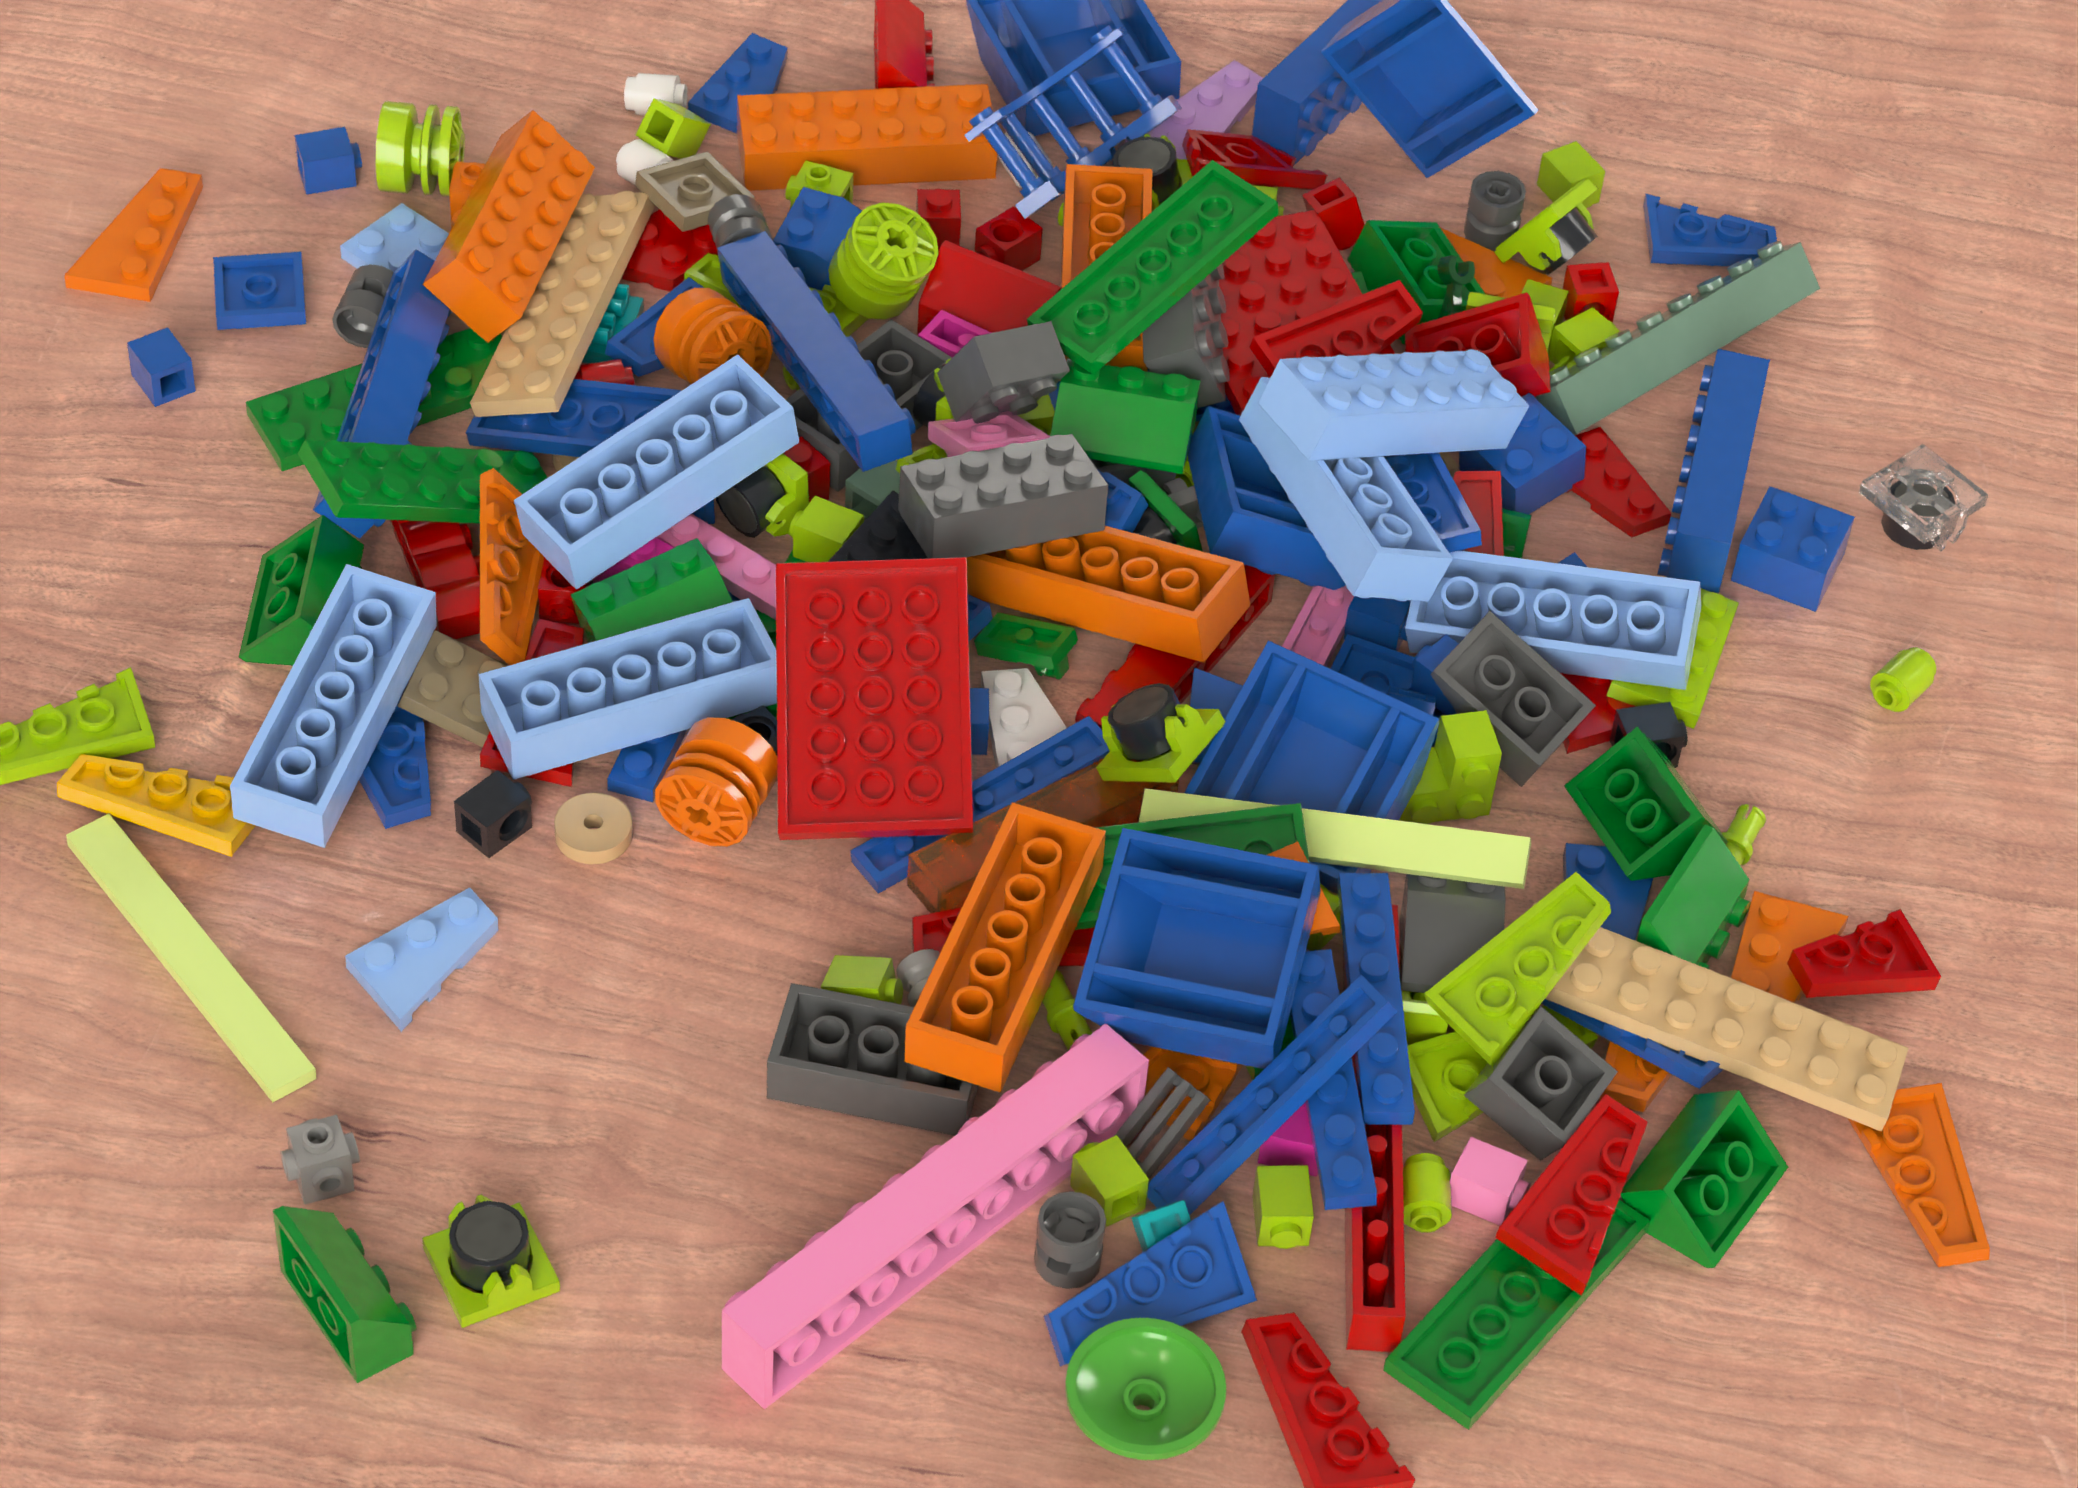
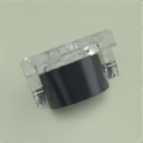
M1924 444L1863 480L1859 490L1860 494L1884 512L1881 524L1886 535L1897 544L1915 550L1936 547L1942 551L1948 540L1955 543L1966 527L1968 516L1984 507L1988 498V494ZM1947 485H1948V486L1952 489V491L1955 493V496H1956V499H1957L1956 505H1955V500H1954L1953 494H1952L1951 491L1946 487Z

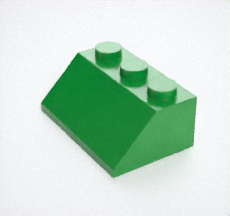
M1367 220L1347 259L1355 272L1362 271L1368 292L1400 280L1423 312L1418 324L1435 320L1441 313L1447 285L1442 282L1438 274L1440 259L1451 255L1456 256L1455 270L1457 273L1458 263L1463 262L1437 222ZM1474 277L1469 283L1462 285L1461 312L1466 310L1469 292L1485 294ZM1403 334L1398 339L1402 344H1405V334Z
M1067 359L1070 371L1060 381L1050 437L1073 434L1090 459L1183 474L1195 427L1201 380L1189 379L1184 375L1175 373L1165 375L1146 372L1133 366L1116 367L1104 365L1093 375L1071 359Z
M322 515L263 554L239 658L251 663L293 666L346 564L362 569L360 564L364 544Z
M698 538L678 545L667 552L571 594L580 627L584 628V637L588 643L733 602L716 564Z
M1638 726L1564 785L1611 855L1631 881L1672 875L1705 824L1713 827L1725 844L1728 843L1666 755Z
M1707 824L1703 826L1642 918L1637 941L1707 969L1710 967L1707 965L1709 959L1713 957L1718 960L1725 950L1730 938V933L1727 931L1731 925L1737 928L1740 927L1751 904L1750 901L1744 899L1750 879L1713 827Z
M1739 1090L1694 1094L1624 1185L1620 1196L1625 1204L1650 1220L1647 1234L1706 1268H1715L1789 1167Z
M280 1206L274 1209L273 1217L280 1270L356 1383L358 1384L414 1355L412 1332L416 1331L415 1320L404 1302L396 1304L390 1296V1286L381 1268L377 1264L370 1267L363 1257L365 1255L364 1248L356 1232L351 1227L345 1230L334 1213L288 1206Z

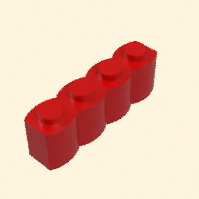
M390 520L395 537L401 546L407 567L414 578L415 585L436 593L437 626L435 630L453 639L480 634V555L473 556L470 551L473 549V543L468 525L455 522Z

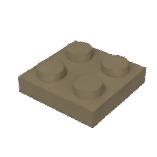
M709 152L639 170L636 173L635 186L641 192L649 195V200L682 232L707 225L710 210L716 202L726 196L741 194L755 199V196Z
M434 630L400 699L398 707L483 747L490 730L481 713L479 674L508 665Z

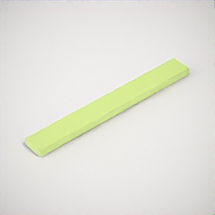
M1145 788L1139 822L1279 805ZM1302 808L1308 856L1311 862L1524 889L1531 848L1530 837Z
M109 813L66 834L68 847L272 1102L317 1079L316 1068Z

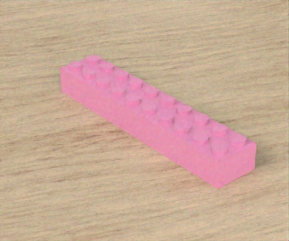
M1106 1023L1091 1035L1084 1034L1080 1036L1067 1053L1054 1062L1048 1061L1038 1068L1032 1079L1017 1090L1010 1089L1005 1092L992 1109L981 1117L976 1116L969 1119L960 1128L958 1134L942 1146L935 1145L930 1148L917 1165L904 1174L898 1173L891 1177L882 1190L866 1203L859 1202L852 1206L842 1221L827 1232L820 1231L809 1239L804 1249L787 1262L779 1261L773 1265L766 1273L764 1279L748 1291L742 1290L734 1294L728 1300L724 1309H722V1370L763 1409H766L1071 1175L1073 1155L1078 1153L1081 1148L1089 1143H1100L1115 1136L1145 1097L1149 1060Z

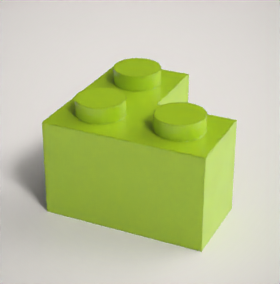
M1487 710L1440 717L1435 747H1432L1421 780L1399 821L1430 824L1432 822L1462 818L1473 819L1478 816L1490 815L1502 752Z

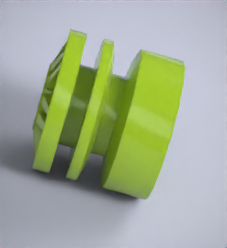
M385 101L379 116L376 141V180L378 189L383 192L409 193L415 175H420L424 194L432 195L438 176L440 194L442 196H449L454 165L456 162H464L465 136L462 130L460 109L457 106H447L444 110L442 123L440 124L439 108L437 105L430 104L423 123H418L417 111L413 103Z
M882 202L868 206L856 216L852 226L847 231L846 237L841 241L832 257L828 268L830 285L838 300L852 312L870 319L885 320L898 316L911 304L920 286L934 268L939 254L937 238L928 222L907 207L900 204Z

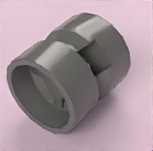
M1488 171L1479 174L1473 180L1464 226L1466 239L1496 251L1495 248L1520 229V214L1524 206L1526 189L1519 178L1502 171Z
M741 194L726 196L716 202L709 212L708 224L716 244V249L717 247L764 231L773 241L762 208L752 197Z
M371 264L361 266L354 271L332 318L333 327L336 332L348 343L357 347L368 348L394 273L393 271Z
M1074 1191L1062 1192L1048 1198L1040 1208L1034 1261L1040 1276L1055 1287L1065 1289L1079 1288L1092 1282L1099 1273L1106 1218L1103 1208L1095 1199L1084 1193Z

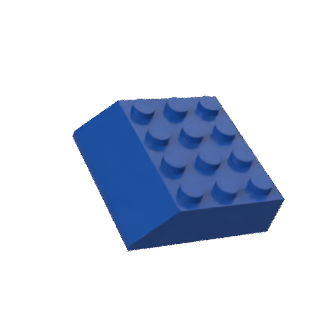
M966 0L981 62L1006 105L1021 97L1090 49L1093 45L1089 39L1108 25L1113 31L1123 26L1128 32L1116 43L1154 96L1159 94L1164 100L1166 97L1173 95L1176 100L1180 99L1181 60L1144 0ZM1103 52L1078 69V72L1110 116L1138 110L1141 106ZM1064 80L1044 93V96L1067 128L1093 121ZM1030 104L1015 114L1026 131L1034 136L1049 133V130Z
M1382 0L1346 23L1321 51L1322 55L1426 178L1534 116L1538 111L1537 107L1448 0Z
M1208 406L1192 435L1187 456L1210 554L1244 562L1245 565L1256 567L1266 574H1280L1294 578L1307 586L1315 587L1318 585L1332 590L1346 586L1333 564L1327 559L1326 553L1313 533L1307 528L1304 519L1289 500L1278 479L1270 471L1263 456L1251 442L1250 436L1239 421L1240 415Z
M1268 640L1224 719L1225 724L1213 739L1184 793L1272 805L1301 803L1304 809L1399 821L1421 780L1440 721L1435 716ZM1309 861L1310 864L1319 865L1320 884L1338 894L1337 883L1339 873H1371L1372 869Z
M1122 828L1074 1001V1011L1099 1026H1103L1106 1023L1127 1042L1265 1069L1281 1051L1320 896L1319 865Z

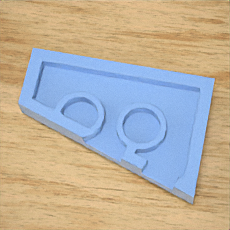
M469 887L345 955L346 968L402 1032L412 1021L414 1011L425 1000L430 1002L441 991V983L455 969H462L498 932V918Z

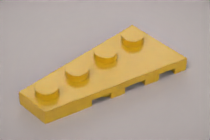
M81 754L57 782V797L105 814L109 813L111 816L231 857L256 826L233 818L230 785L234 777L216 775L213 782L188 778V770L169 768L167 771L155 773L144 771L143 763Z

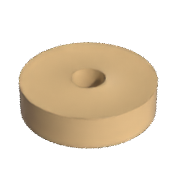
M604 793L580 794L567 800L556 813L554 820L556 844L564 855L574 861L584 864H602L612 861L621 856L628 849L632 841L631 813L622 801ZM597 827L598 829L592 830L588 828Z

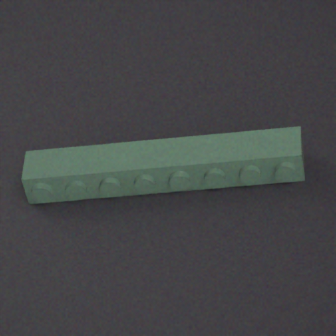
M1776 241L1758 249V258L1753 261L1751 258H1747L1727 268L1729 275L1724 278L1716 276L1697 285L1699 292L1693 296L1688 293L1667 303L1669 310L1663 314L1657 311L1636 321L1638 328L1630 332L1627 329L1611 335L1605 339L1607 344L1605 348L1599 350L1597 347L1577 355L1574 358L1576 365L1568 369L1567 366H1562L1550 371L1551 392L1535 396V398L1574 435L1578 434L1717 351V349L1722 348L1819 290V284L1801 243L1783 246L1781 241Z

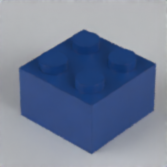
M1528 393L1522 398L1529 405V408L1507 448L1459 451L1460 471H1501L1502 508L1525 514L1534 512L1570 490L1573 484L1583 480L1586 446L1532 394Z
M1769 486L1740 542L1731 581L1816 612L1845 554L1855 517Z

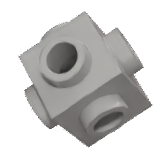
M337 1115L322 1119H310L300 1125L286 1128L289 1149L280 1152L287 1180H296L304 1205L355 1191L352 1164L360 1162L359 1152L353 1133H343Z

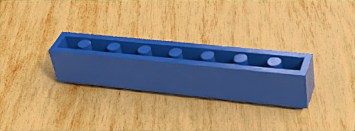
M766 231L717 247L723 284L742 309L765 324L770 332L774 353L860 469L865 472L912 455L911 435L915 434V424L907 408L901 409L889 384L883 385L880 382L874 365L869 359L864 361L853 337H846L836 315L834 313L828 314L819 293L816 290L811 291L806 285L800 268H793L789 263L784 247L782 245L776 246Z
M417 249L412 252L392 275L336 441L412 445L408 438L421 419L422 413L417 410L431 388V383L427 379L439 362L440 354L436 352L437 347L442 343L449 331L450 326L446 324V319L452 313L445 304L422 285L434 260ZM319 490L313 511L321 516L324 515L333 523L359 539L373 525L378 528L385 522V519L335 517Z

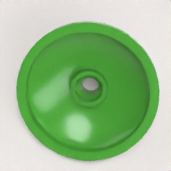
M1130 1318L1099 1328L1078 1346L1068 1365L1065 1394L1067 1405L1074 1421L1093 1442L1123 1457L1140 1460H1159L1188 1452L1201 1444L1213 1432L1223 1413L1226 1399V1380L1222 1366L1215 1353L1193 1332L1165 1320ZM1139 1405H1144L1149 1407L1151 1410L1144 1411L1139 1410L1135 1407Z

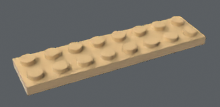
M622 191L612 195H581L522 317L506 329L470 402L475 417L559 412L655 207V204L649 200V195L643 192L634 193L632 191Z
M1602 927L1597 930L1545 998L1645 1039H1651L1678 1052L1683 1050L1686 1055L1706 1063L1709 1060L1720 1064L1719 1068L1879 1131H1882L1888 1120L1909 1049L1896 1042Z

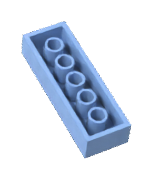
M1473 349L1450 352H1404L1402 354L1337 355L1333 357L1305 356L1302 358L1280 359L1258 401V404L1308 461L1507 448L1529 408V405L1517 393L1516 387L1510 381L1504 379L1491 365L1490 359L1482 352Z
M736 355L514 499L522 534L577 590L798 444L799 437L794 408L739 355Z
M1261 377L1239 421L1250 436L1251 442L1257 447L1268 464L1270 471L1276 476L1287 493L1289 500L1304 519L1307 528L1319 542L1326 553L1327 559L1333 564L1345 582L1346 588L1353 596L1360 598L1374 597L1398 601L1414 600L1429 602L1453 558L1384 456L1308 461L1258 404L1270 380L1268 377Z
M1459 550L1450 552L1453 560L1429 602L1411 600L1405 626L1410 653H1418L1426 645L1432 646L1446 634L1460 643L1483 617L1491 611L1559 673L1686 690L1701 612V588L1698 581Z
M346 564L230 785L234 819L325 848L437 626L435 592Z
M746 598L479 674L481 713L512 779L515 780L690 729L695 722L707 717L728 718L752 711L762 705L766 707L776 704V648L750 599Z

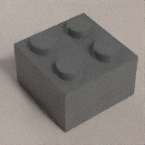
M1050 321L975 336L937 374L955 422L973 419L974 423H983L994 419L1001 412L1011 411L1013 415H1021L1032 411L1038 406L1037 401L1042 396L1050 394L1057 389L1056 383L1070 369Z
M1540 1006L1492 1067L1489 1063L1485 1065L1464 1096L1541 1161L1567 1143L1618 1071Z

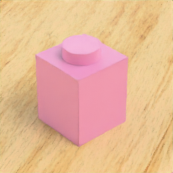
M1470 1137L1451 1174V1206L1500 1226L1507 1218L1510 1210L1515 1208L1530 1188V1183L1523 1180L1528 1160Z

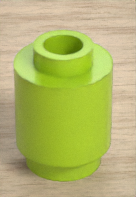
M1912 647L1899 651L1871 679L1870 687L1876 702L1883 708L1894 712L1906 710L1932 685L1937 670L1935 661L1929 653L1921 648Z
M1418 1153L1410 1156L1404 1163V1224L1418 1232L1428 1233L1436 1231L1446 1225L1452 1217L1451 1174L1440 1156L1432 1153Z

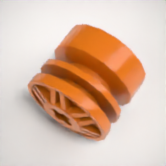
M693 288L673 299L659 317L653 337L655 354L661 364L676 376L687 381L689 385L736 355H739L763 378L769 367L773 351L770 332L765 324L711 288Z
M707 717L695 722L675 754L676 757L668 766L665 775L655 789V803L662 817L675 830L691 840L709 846L728 847L741 842L747 834L752 821L760 811L761 804L767 798L776 782L777 755L773 747L759 733L748 726L727 718Z

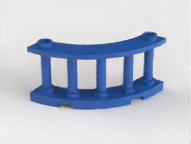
M1108 25L1089 39L1093 45L1090 49L1042 83L995 112L989 106L969 121L973 129L964 135L970 142L984 135L1023 188L1019 192L1024 199L1015 204L1024 219L1039 211L1050 200L1053 201L1064 194L1066 169L1061 172L1058 166L1052 167L1015 114L1029 104L1067 155V164L1093 166L1105 165L1114 158L1116 153L1115 146L1125 139L1130 141L1144 137L1145 134H1148L1182 109L1173 95L1166 97L1164 100L1159 94L1154 96L1116 43L1128 34L1123 26L1113 31ZM1102 52L1141 105L1138 109L1142 116L1125 128L1120 122L1117 124L1114 122L1078 72V69ZM1063 80L1102 132L1100 138L1104 143L1092 152L1086 146L1083 148L1080 146L1044 96V93ZM999 124L1002 125V127L1013 140V142L1018 147L1020 152L1031 165L1033 170L1039 176L1037 179L1031 172L1029 167L1026 165V163L1023 161L1021 156L1018 154L1016 149L1010 143L1008 138L1005 136L1003 131L1000 129V127L998 126Z

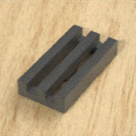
M1169 1067L1115 1134L1127 1147L1172 1088L1176 1086V1089L1128 1149L1149 1179L1211 1101L1206 1095L1194 1088ZM1189 1096L1191 1101L1142 1163L1137 1160L1152 1139L1163 1129L1184 1098Z

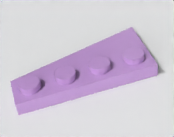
M1234 60L1178 99L1177 102L1182 109L1148 134L1150 137L1161 138V135H1165L1175 146L1177 159H1186L1182 142L1187 129L1230 133L1231 127L1235 122L1241 121L1256 103L1258 83L1263 77Z

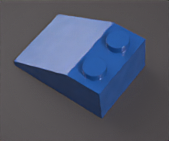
M803 187L775 235L773 242L776 246L782 245L784 247L789 263L793 268H800L806 285L822 291L825 284L831 286L828 268L832 257L841 241L846 237L847 231L852 226L854 219L862 210L842 197Z

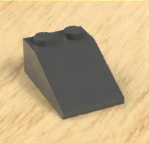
M1491 611L1483 617L1430 674L1457 714L1487 710L1502 752L1499 768L1521 787L1596 706Z
M1406 874L1400 915L1401 991L1427 992L1504 930L1506 903L1504 886Z

